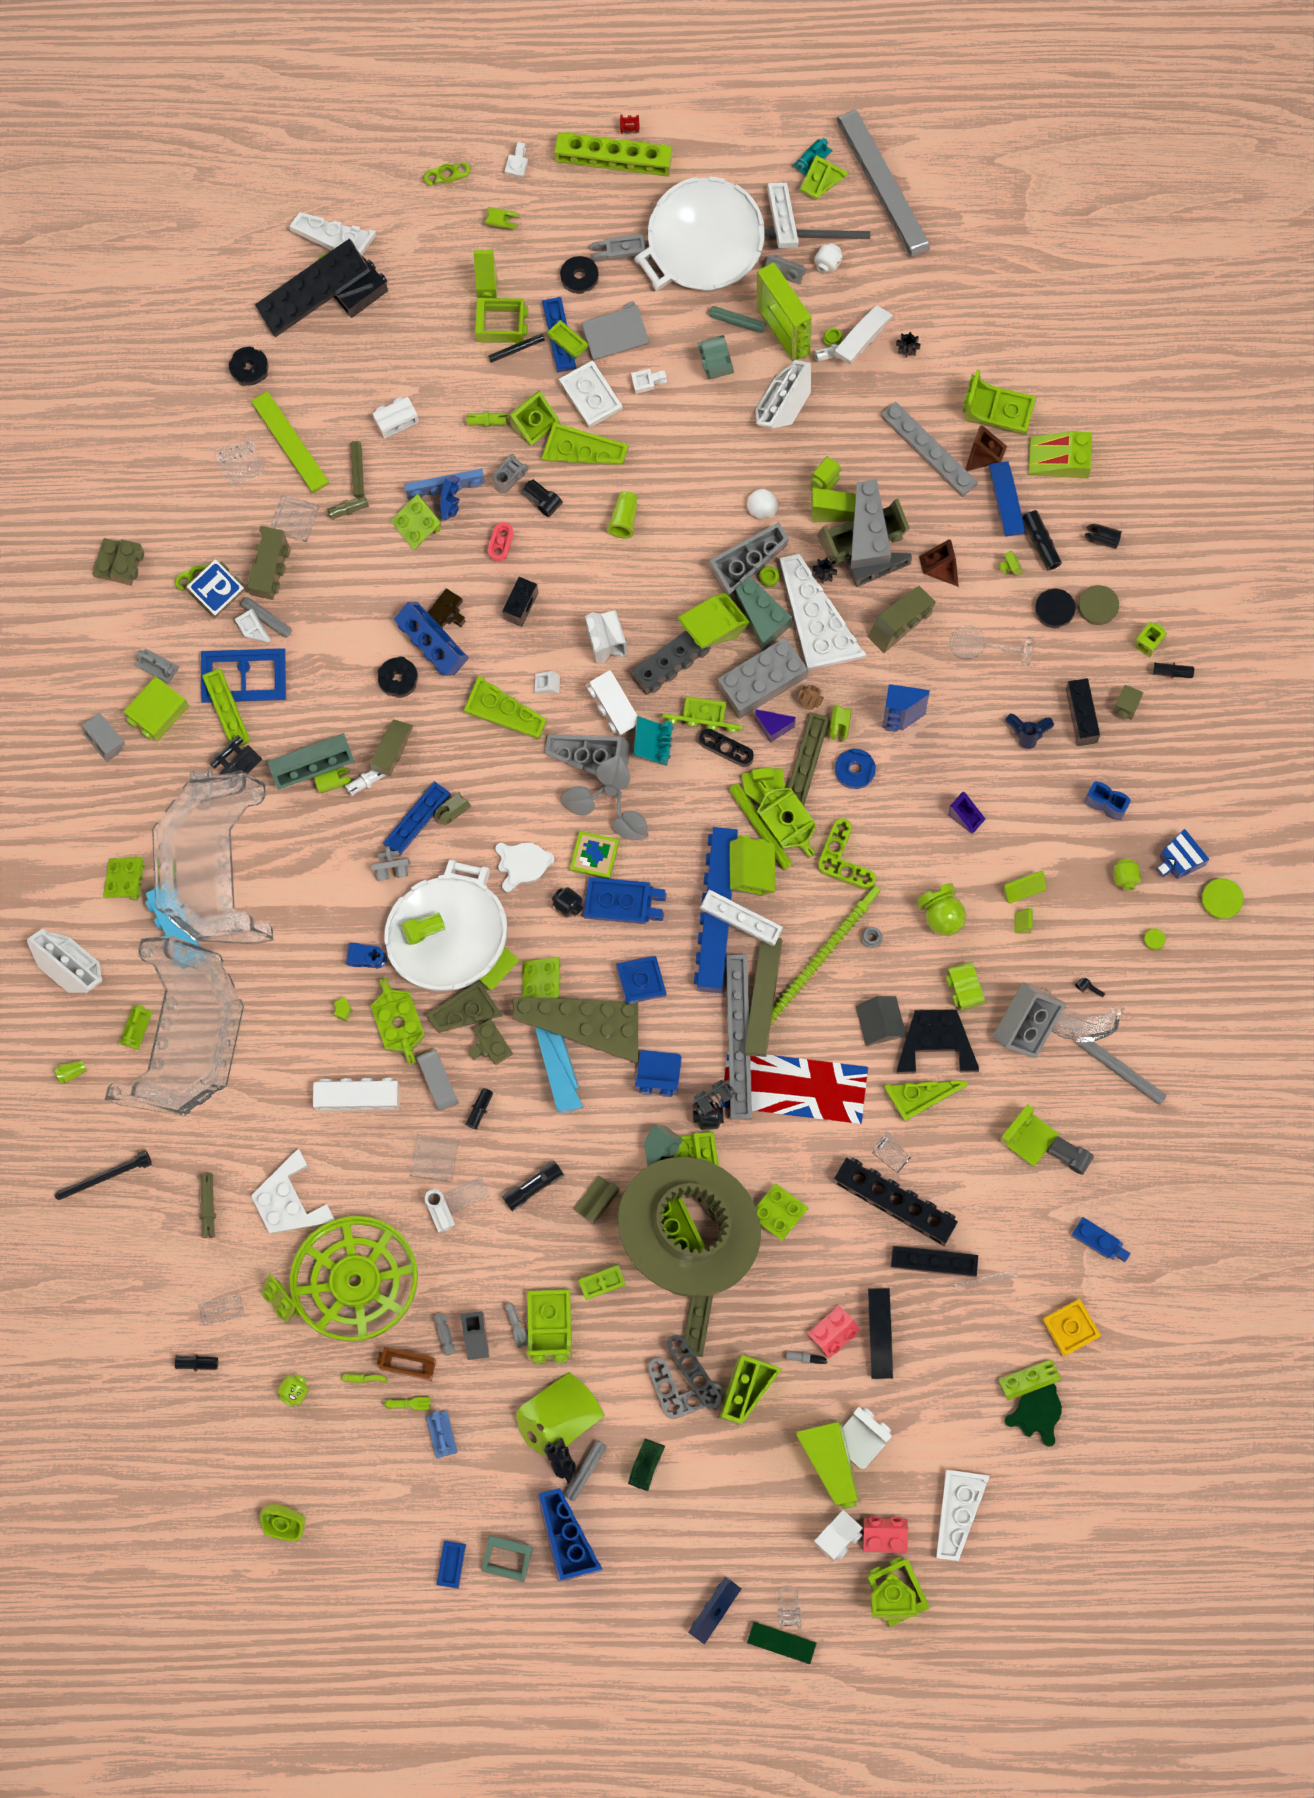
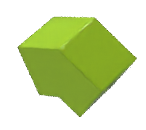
M343 997L334 1002L336 1007L334 1016L347 1022L352 1009L346 998Z

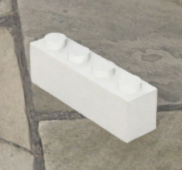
M348 1078L340 1079V1082H332L331 1079H320L319 1082H314L313 1108L315 1111L399 1110L400 1085L398 1081H394V1078H383L382 1081L363 1078L361 1081L355 1082Z

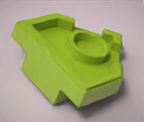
M772 767L753 769L750 773L742 774L745 794L759 805L765 797L757 785L762 780H765L770 789L785 788L782 768L772 769Z
M891 1572L886 1580L871 1594L872 1618H883V1621L917 1617L916 1593Z

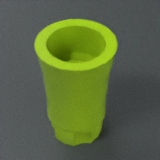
M628 491L620 492L611 520L606 528L607 532L612 536L622 539L633 537L638 499L635 493Z

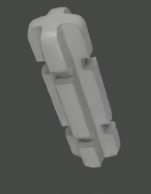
M444 1313L434 1316L435 1324L438 1325L437 1331L443 1345V1352L446 1356L452 1355L456 1350L454 1344H452L453 1340L449 1326L446 1324V1316Z

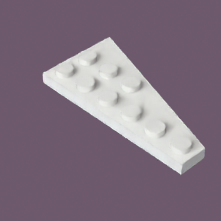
M800 554L780 558V565L808 671L866 658V653L860 648L856 638L850 633L846 623L830 599L827 598Z

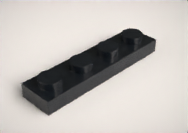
M893 1246L891 1268L976 1278L979 1255Z

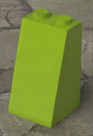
M836 1422L796 1432L798 1439L835 1505L842 1506V1509L856 1507V1502L861 1500L843 1424Z

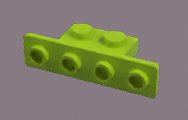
M686 696L683 716L662 713V717L666 718V721L678 724V720L686 721V725L698 727V723L706 724V728L718 730V726L727 727L726 731L738 733V730H743L744 725L724 723L727 702Z

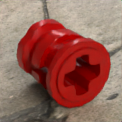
M620 114L621 134L624 131H628V133L636 131V133H639V115L623 117ZM626 123H634V125H625V124H626Z

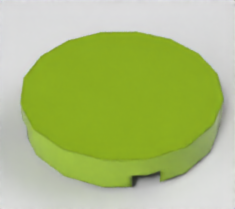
M1218 878L1211 881L1204 888L1201 896L1204 910L1220 920L1234 917L1241 910L1244 903L1241 888L1234 881L1227 878Z

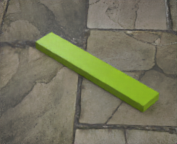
M266 391L251 400L252 405L311 492L315 493L330 484L269 392Z

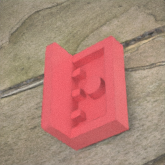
M838 1305L811 1329L807 1335L828 1358H831L844 1345L856 1337L860 1332V1328L855 1320Z
M878 1516L864 1518L863 1552L907 1553V1519L901 1517L880 1518Z

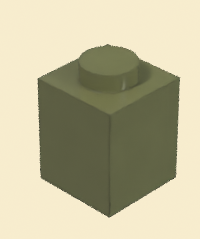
M1124 685L1113 713H1116L1119 718L1132 720L1143 692Z

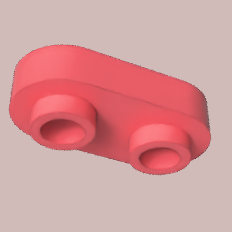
M506 522L499 523L493 530L488 546V554L493 561L501 562L508 556L514 537L513 528L510 524ZM507 533V536L502 537L501 534ZM498 550L502 551L499 555L495 554Z

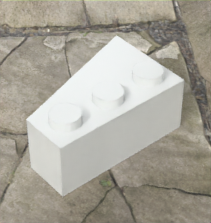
M611 670L585 684L588 693L596 701L598 710L609 721L608 726L613 734L616 733L619 736L637 725L638 716Z

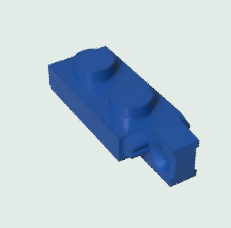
M1082 1217L1071 1235L1107 1259L1114 1260L1117 1257L1126 1262L1131 1254L1122 1248L1123 1243L1118 1238Z

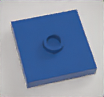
M656 956L616 964L615 967L626 1004L666 997L667 993Z

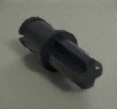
M1154 662L1153 675L1171 676V678H1193L1195 669L1193 666L1175 665V662L1173 664Z
M486 1088L481 1090L475 1105L471 1106L473 1109L465 1123L466 1126L474 1130L478 1129L483 1115L487 1114L486 1109L493 1096L491 1090Z
M195 1354V1356L176 1355L175 1357L176 1369H194L197 1372L198 1370H217L219 1366L217 1357H199L198 1354Z

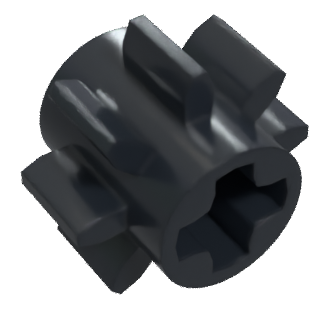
M911 332L905 335L901 333V340L896 341V346L899 347L898 354L902 353L905 355V358L910 355L916 356V350H919L921 346L920 343H917L919 336L915 337Z
M828 557L825 560L817 559L818 566H813L812 571L816 572L814 578L822 580V584L828 580L832 582V575H837V569H833L836 562L831 563Z

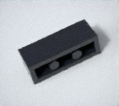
M1085 678L1068 681L1066 694L1077 746L1098 743L1100 731L1089 680Z

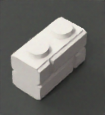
M408 397L397 398L393 401V404L380 406L372 413L374 421L384 439L419 423L418 415Z

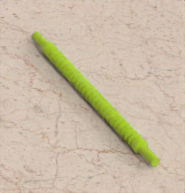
M874 886L862 901H858L856 909H852L853 913H849V917H845V922H841L842 926L837 927L838 931L835 930L834 935H830L831 939L826 940L827 944H823V949L820 948L819 953H815L816 957H812V962H808L809 966L804 967L805 971H800L801 975H797V980H793L794 984L789 985L790 989H786V993H782V998H778L779 1002L774 1003L775 1007H773L771 1025L774 1024L773 1020H777V1016H781L780 1012L785 1011L784 1007L789 1006L788 1002H792V998H796L795 994L800 993L799 989H803V984H807V979L811 980L810 976L815 975L814 971H818V966H822L821 962H825L826 957L829 958V953H833L832 949H836V944L841 943L840 939L844 940V935H848L847 931L852 930L851 926H855V922H859L858 918L863 917L862 913H866L869 910L868 906L881 891L878 887Z

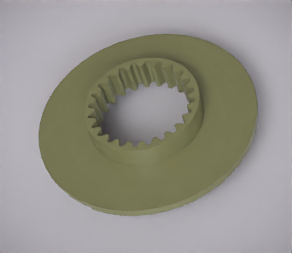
M690 1157L660 1160L639 1172L627 1186L621 1198L617 1214V1224L620 1240L628 1257L646 1278L673 1294L687 1297H704L721 1293L738 1283L750 1270L757 1257L761 1241V1225L756 1206L744 1186L729 1172L713 1163ZM683 1194L686 1198L693 1195L694 1199L703 1205L707 1215L718 1224L721 1231L718 1235L719 1239L714 1246L711 1245L707 1250L703 1248L700 1253L697 1249H694L691 1253L688 1247L682 1250L681 1244L674 1245V1239H668L669 1233L663 1231L665 1224L661 1222L664 1219L662 1214L665 1211V1206H667L669 1201H674L676 1197L681 1199Z

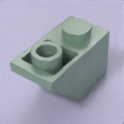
M654 1124L644 1141L647 1167L660 1160L673 1158L679 1150L683 1139L667 1126Z

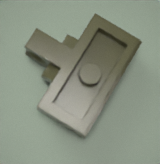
M491 1019L473 1029L478 1037V1040L475 1041L476 1046L468 1050L473 1060L481 1055L485 1058L490 1056L494 1064L497 1065L513 1055V1052Z

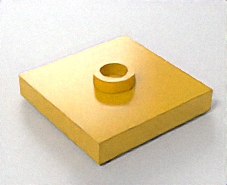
M1080 1298L1042 1319L1063 1358L1101 1337L1099 1330Z

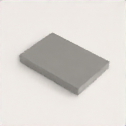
M638 305L581 322L593 361L649 344Z

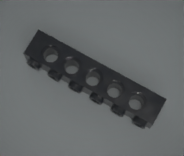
M846 1157L833 1180L834 1184L940 1245H946L958 1223L953 1214L948 1211H944V1213L939 1211L934 1203L918 1199V1195L908 1189L904 1191L899 1188L900 1184L892 1179L887 1181L880 1177L881 1173L875 1169L870 1168L868 1170L862 1166L863 1163L855 1158L850 1160ZM861 1174L864 1176L865 1181L858 1184L854 1181L853 1177ZM880 1185L883 1187L884 1192L875 1194L872 1191V1187ZM897 1195L901 1197L902 1203L894 1205L890 1198ZM917 1206L921 1213L914 1216L909 1212V1208ZM936 1217L939 1220V1225L931 1226L928 1223V1219Z

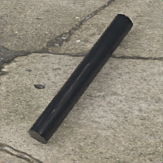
M541 333L488 355V358L492 363L545 341L544 336Z

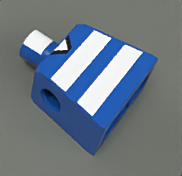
M1184 829L1161 852L1160 859L1163 863L1157 866L1156 870L1163 878L1172 873L1175 878L1180 879L1206 866L1209 858L1186 829Z

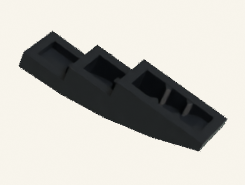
M868 1288L871 1379L893 1378L890 1288Z

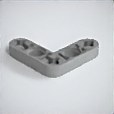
M656 1358L649 1363L650 1376L664 1413L668 1418L678 1419L705 1408L701 1401L697 1407L689 1406L687 1401L691 1395H696L694 1390L679 1396L668 1365L663 1359ZM654 1364L664 1365V1368H662L663 1377L668 1375L669 1378L656 1382L655 1379L660 1378L657 1371H652L655 1368ZM713 1383L716 1389L720 1391L722 1400L724 1395L723 1388L719 1384ZM661 1384H671V1393L667 1395L660 1392ZM711 1386L704 1391L706 1395L709 1394L708 1390L712 1388ZM676 1395V1399H672L674 1405H679L680 1407L677 1409L676 1415L667 1411L670 1409L669 1401L664 1403L663 1399H669ZM712 1396L708 1397L707 1404H716V1399Z

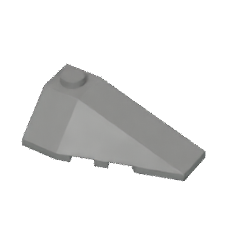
M548 734L545 754L597 776L598 766L617 754H620L626 765H628L631 743L622 737Z

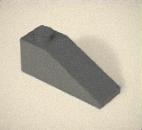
M891 553L890 563L850 569V556L847 559V569L856 587H859L911 565L912 555L911 553Z

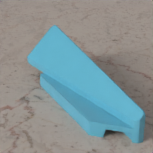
M538 1027L535 1028L557 1111L565 1115L584 1108L576 1092L580 1088L564 1037L551 1034L549 1031Z

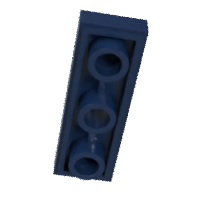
M725 1577L717 1586L711 1599L705 1604L697 1620L693 1622L688 1633L705 1645L742 1588Z

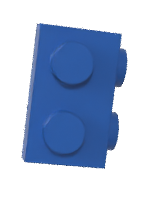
M647 1050L641 1051L638 1074L635 1081L636 1092L643 1095L655 1093L663 1097L678 1096L681 1055Z

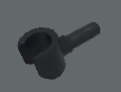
M1082 978L1075 984L1081 992L1088 988L1101 997L1105 995L1103 991L1094 987L1087 978Z

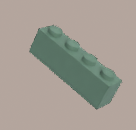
M343 733L267 762L276 787L280 790L355 761Z

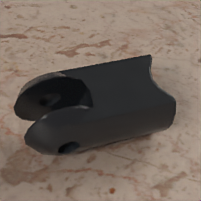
M1096 523L1089 524L1086 527L1087 530L1093 532L1085 533L1084 535L1089 542L1117 549L1122 531Z

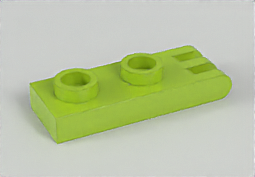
M1048 1360L998 1380L1008 1401L1061 1380V1376L1053 1360Z

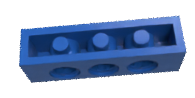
M407 602L394 618L398 628L411 638V642L424 652L423 655L426 659L436 665V669L440 674L444 676L455 675L469 659L419 602Z

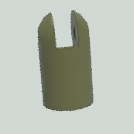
M459 791L436 809L435 818L439 820L440 824L447 825L468 810L471 805L467 799L462 797Z

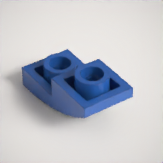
M455 475L445 478L440 500L441 517L443 520L455 517L459 510L457 505L460 499L455 497L459 489L458 482L460 478Z

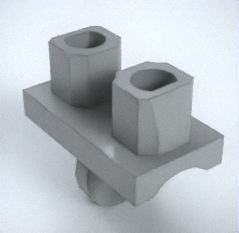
M386 846V853H380L378 856L379 860L387 859V861L371 864L372 871L375 870L377 880L382 881L389 879L387 868L395 867L397 878L408 876V865L410 862L409 858L392 860L393 857L400 856L399 850L391 852L390 846Z

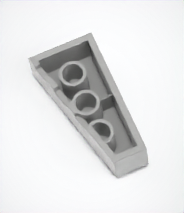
M877 479L857 482L850 569L890 563L891 550Z
M778 522L710 559L708 567L722 591L726 592L731 598L736 594L735 589L748 577L751 576L753 578L787 546L789 538Z

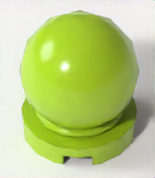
M948 883L940 886L942 890L934 894L930 890L917 899L919 909L926 910L925 918L927 925L933 933L941 936H952L958 933L964 927L967 916L963 904L959 899L953 897L957 892L953 883Z

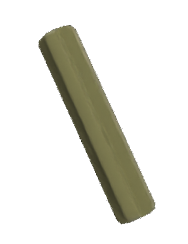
M352 441L350 447L354 497H361L364 495L362 445L360 441Z

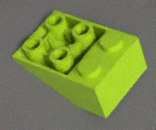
M726 592L709 598L677 618L682 627L688 631L701 649L738 638L750 623Z

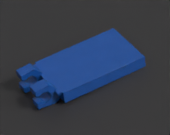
M589 877L584 918L646 924V922H649V919L663 921V909L651 908L652 900L666 901L667 893L665 889L653 888L650 882Z

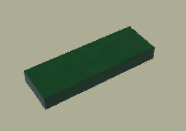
M753 1622L747 1644L809 1665L811 1664L817 1644L816 1642Z

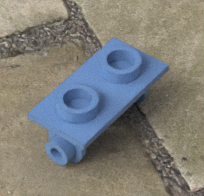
M437 1411L432 1413V1415L426 1416L436 1459L456 1454L457 1449L448 1411Z

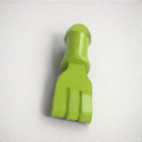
M364 1373L343 1374L341 1378L343 1382L361 1384L375 1381L388 1382L384 1376L370 1375L365 1377Z
M415 1397L409 1401L407 1399H388L384 1402V1406L387 1409H407V1407H411L413 1410L426 1411L430 1410V1397Z

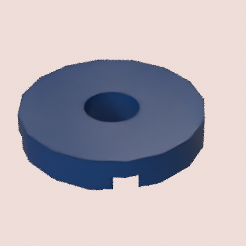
M850 749L838 757L835 774L837 780L843 786L849 789H861L872 782L875 776L876 765L868 752L861 749ZM854 764L859 765L861 771L859 773H852L849 769L850 766Z

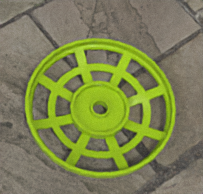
M363 1216L336 1219L314 1231L302 1243L296 1253L290 1273L292 1300L303 1320L321 1335L345 1342L372 1339L394 1327L410 1308L418 1284L417 1263L405 1238L385 1222ZM351 1225L375 1227L384 1231V1234L378 1243L366 1238H353ZM342 1227L345 1240L333 1244L323 1254L313 1247L314 1243L325 1234ZM391 1237L395 1238L403 1247L409 1258L410 1265L398 1268L394 1257L385 1248ZM354 1245H365L374 1248V1250L366 1258L356 1255ZM346 1247V1258L340 1260L337 1264L329 1259L334 1252ZM309 1254L317 1260L311 1275V1285L298 1287L299 1269L305 1255ZM381 1254L389 1261L392 1270L379 1272L375 1263ZM324 1265L331 1270L329 1283L318 1284V1276L321 1267ZM412 1273L411 1291L406 1304L402 1307L394 1302L399 1290L400 1277ZM358 1276L361 1278L359 1285H350L352 1277ZM393 1279V1288L389 1298L379 1293L381 1282ZM332 1292L337 1301L328 1309L322 1302L319 1293ZM312 1294L316 1305L325 1314L317 1324L305 1312L299 1295ZM373 1299L383 1305L376 1312L365 1317L364 1305L370 1303ZM344 1305L355 1307L356 1310L355 1319L344 1318L337 1314ZM388 1309L398 1314L385 1327L367 1334L366 1323L377 1319ZM332 1320L342 1324L357 1325L359 1336H341L331 1333L324 1328Z

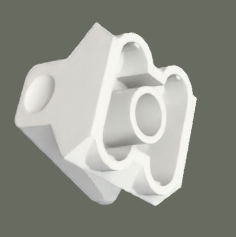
M616 610L602 614L592 612L585 616L587 632L596 663H605L610 654L617 657L628 656L625 637Z

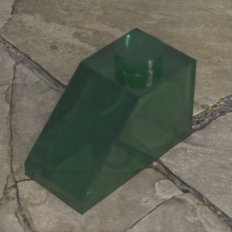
M645 1438L633 1464L628 1481L629 1485L645 1491L649 1490L664 1452V1445Z

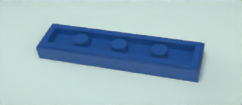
M561 297L542 300L548 331L560 320L567 325ZM550 339L557 373L576 369L575 359Z
M434 781L383 844L390 846L391 851L399 850V855L401 856L435 815L436 809L451 796V793Z

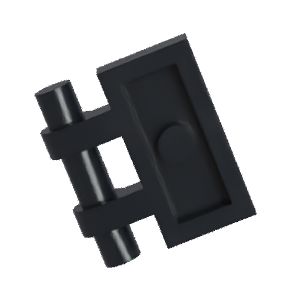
M239 735L233 740L226 743L227 746L220 753L217 752L213 756L214 759L209 763L214 769L220 764L224 767L219 774L233 788L263 760L249 745L243 750L239 747L244 741ZM234 751L237 756L229 763L226 758Z

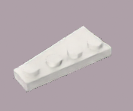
M946 1470L936 1559L959 1561L990 1476Z

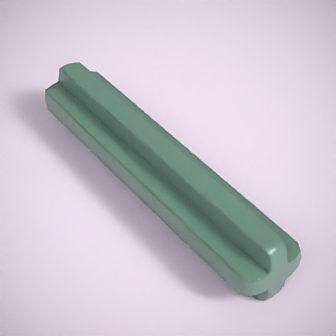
M712 306L709 312V316L759 333H763L766 327V323L716 306Z

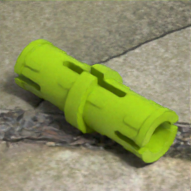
M489 411L479 414L467 413V426H507V413H489Z

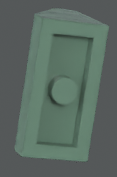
M489 1536L482 1571L525 1582L533 1547ZM493 1547L525 1555L522 1572L489 1564Z

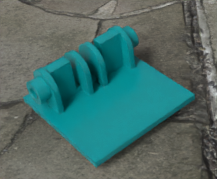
M638 716L633 755L667 766L668 759L671 758L670 747H672V744L670 742L672 737L670 736L674 728L672 722L665 721L663 725Z

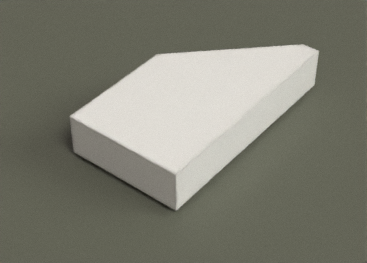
M253 609L235 619L245 637L267 643L272 641Z

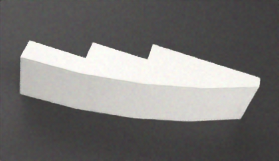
M876 305L846 336L835 350L834 355L851 365L859 354L861 355L867 346L874 342L893 315Z

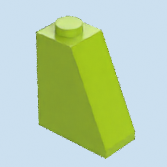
M812 488V523L854 520L856 494Z

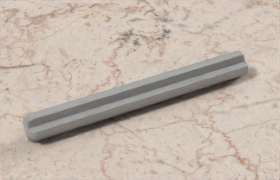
M1085 1034L1079 1037L1077 1045L1157 1104H1162L1166 1099L1165 1093Z

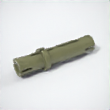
M206 1173L200 1174L201 1213L199 1214V1219L202 1220L201 1237L207 1238V1230H209V1238H214V1219H216L213 1198L214 1175L208 1173V1182H206Z

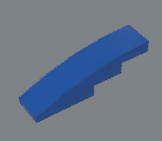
M1009 461L989 464V472L997 502V511L1005 537L1025 534Z

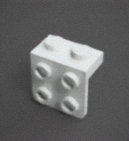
M858 1407L853 1416L843 1426L850 1459L860 1469H865L892 1438V1435L889 1434L891 1429L883 1422L878 1424L873 1419L875 1415L866 1407L863 1410Z

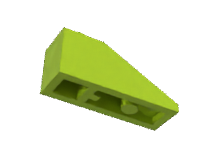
M474 250L477 297L497 298L498 276L493 250Z

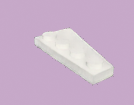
M299 212L290 225V231L331 251L350 238L361 256L376 237V231L369 229L368 232L360 230L358 226L352 225V227L341 225V222L324 221V218Z

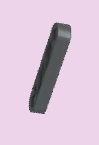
M680 1335L671 1336L667 1341V1348L703 1406L708 1410L717 1409L721 1405L720 1393L685 1339ZM674 1340H676V1342L681 1341V1350L683 1351V1353L686 1350H688L689 1353H685L679 1359H677L676 1356H679L680 1353L676 1348L672 1350V1342ZM685 1358H692L695 1362L694 1367L685 1369L682 1366L683 1360ZM697 1376H703L706 1379V1384L703 1387H696L694 1385V1379ZM709 1386L712 1387V1389L708 1390L712 1397L717 1396L715 1405L706 1403L708 1397L705 1392L703 1395H700V1392L707 1390Z

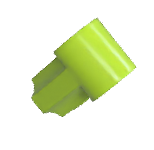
M438 912L419 920L418 918L408 920L401 924V928L408 945H413L423 941L427 936L444 931L445 925Z

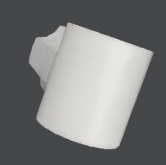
M436 1189L428 1191L425 1195V1203L438 1233L456 1226L443 1194ZM432 1195L440 1196V1202L437 1205L429 1203Z

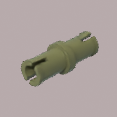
M365 495L350 501L344 500V503L327 508L331 520H334L346 514L350 516L353 514L352 512L369 507Z

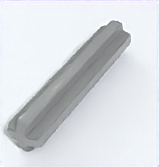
M249 597L243 599L241 605L247 611L253 609L262 622L283 637L287 638L291 634V627Z
M596 1441L565 1493L568 1499L575 1501L606 1450V1445L602 1442Z

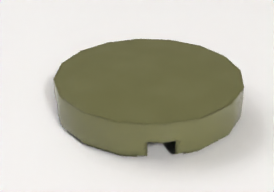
M1096 585L1089 587L1082 593L1079 599L1078 608L1080 615L1091 624L1103 625L1109 623L1119 610L1117 595L1106 586Z

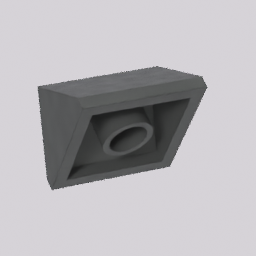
M876 996L856 1006L866 1046L907 1037L896 996Z

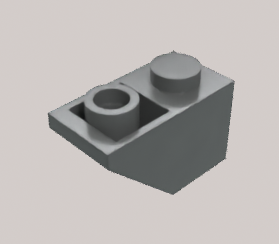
M483 1311L461 1314L468 1360L488 1358L489 1349Z

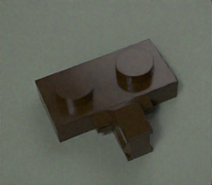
M447 588L428 611L442 629L446 623L450 625L453 622L462 627L466 622L465 617L459 614L460 609L458 608L463 599Z

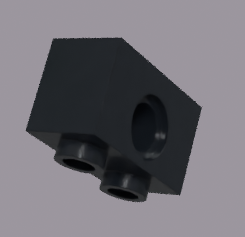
M518 577L502 610L504 620L523 627L539 593L536 583Z

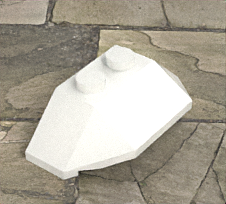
M794 360L791 366L785 368L773 379L755 410L756 424L758 426L778 428L791 425L811 393V364L809 362Z
M41 929L27 939L38 968L68 993H87L102 982L100 962L70 937Z

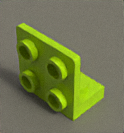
M1027 1104L1003 1134L1000 1142L1034 1167L1053 1144L1057 1136H1059V1133L1033 1114L1034 1108Z

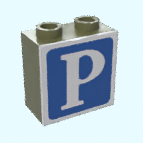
M216 559L186 587V591L214 619L244 590L242 581L236 576L233 577L228 572V567L223 562L219 563Z

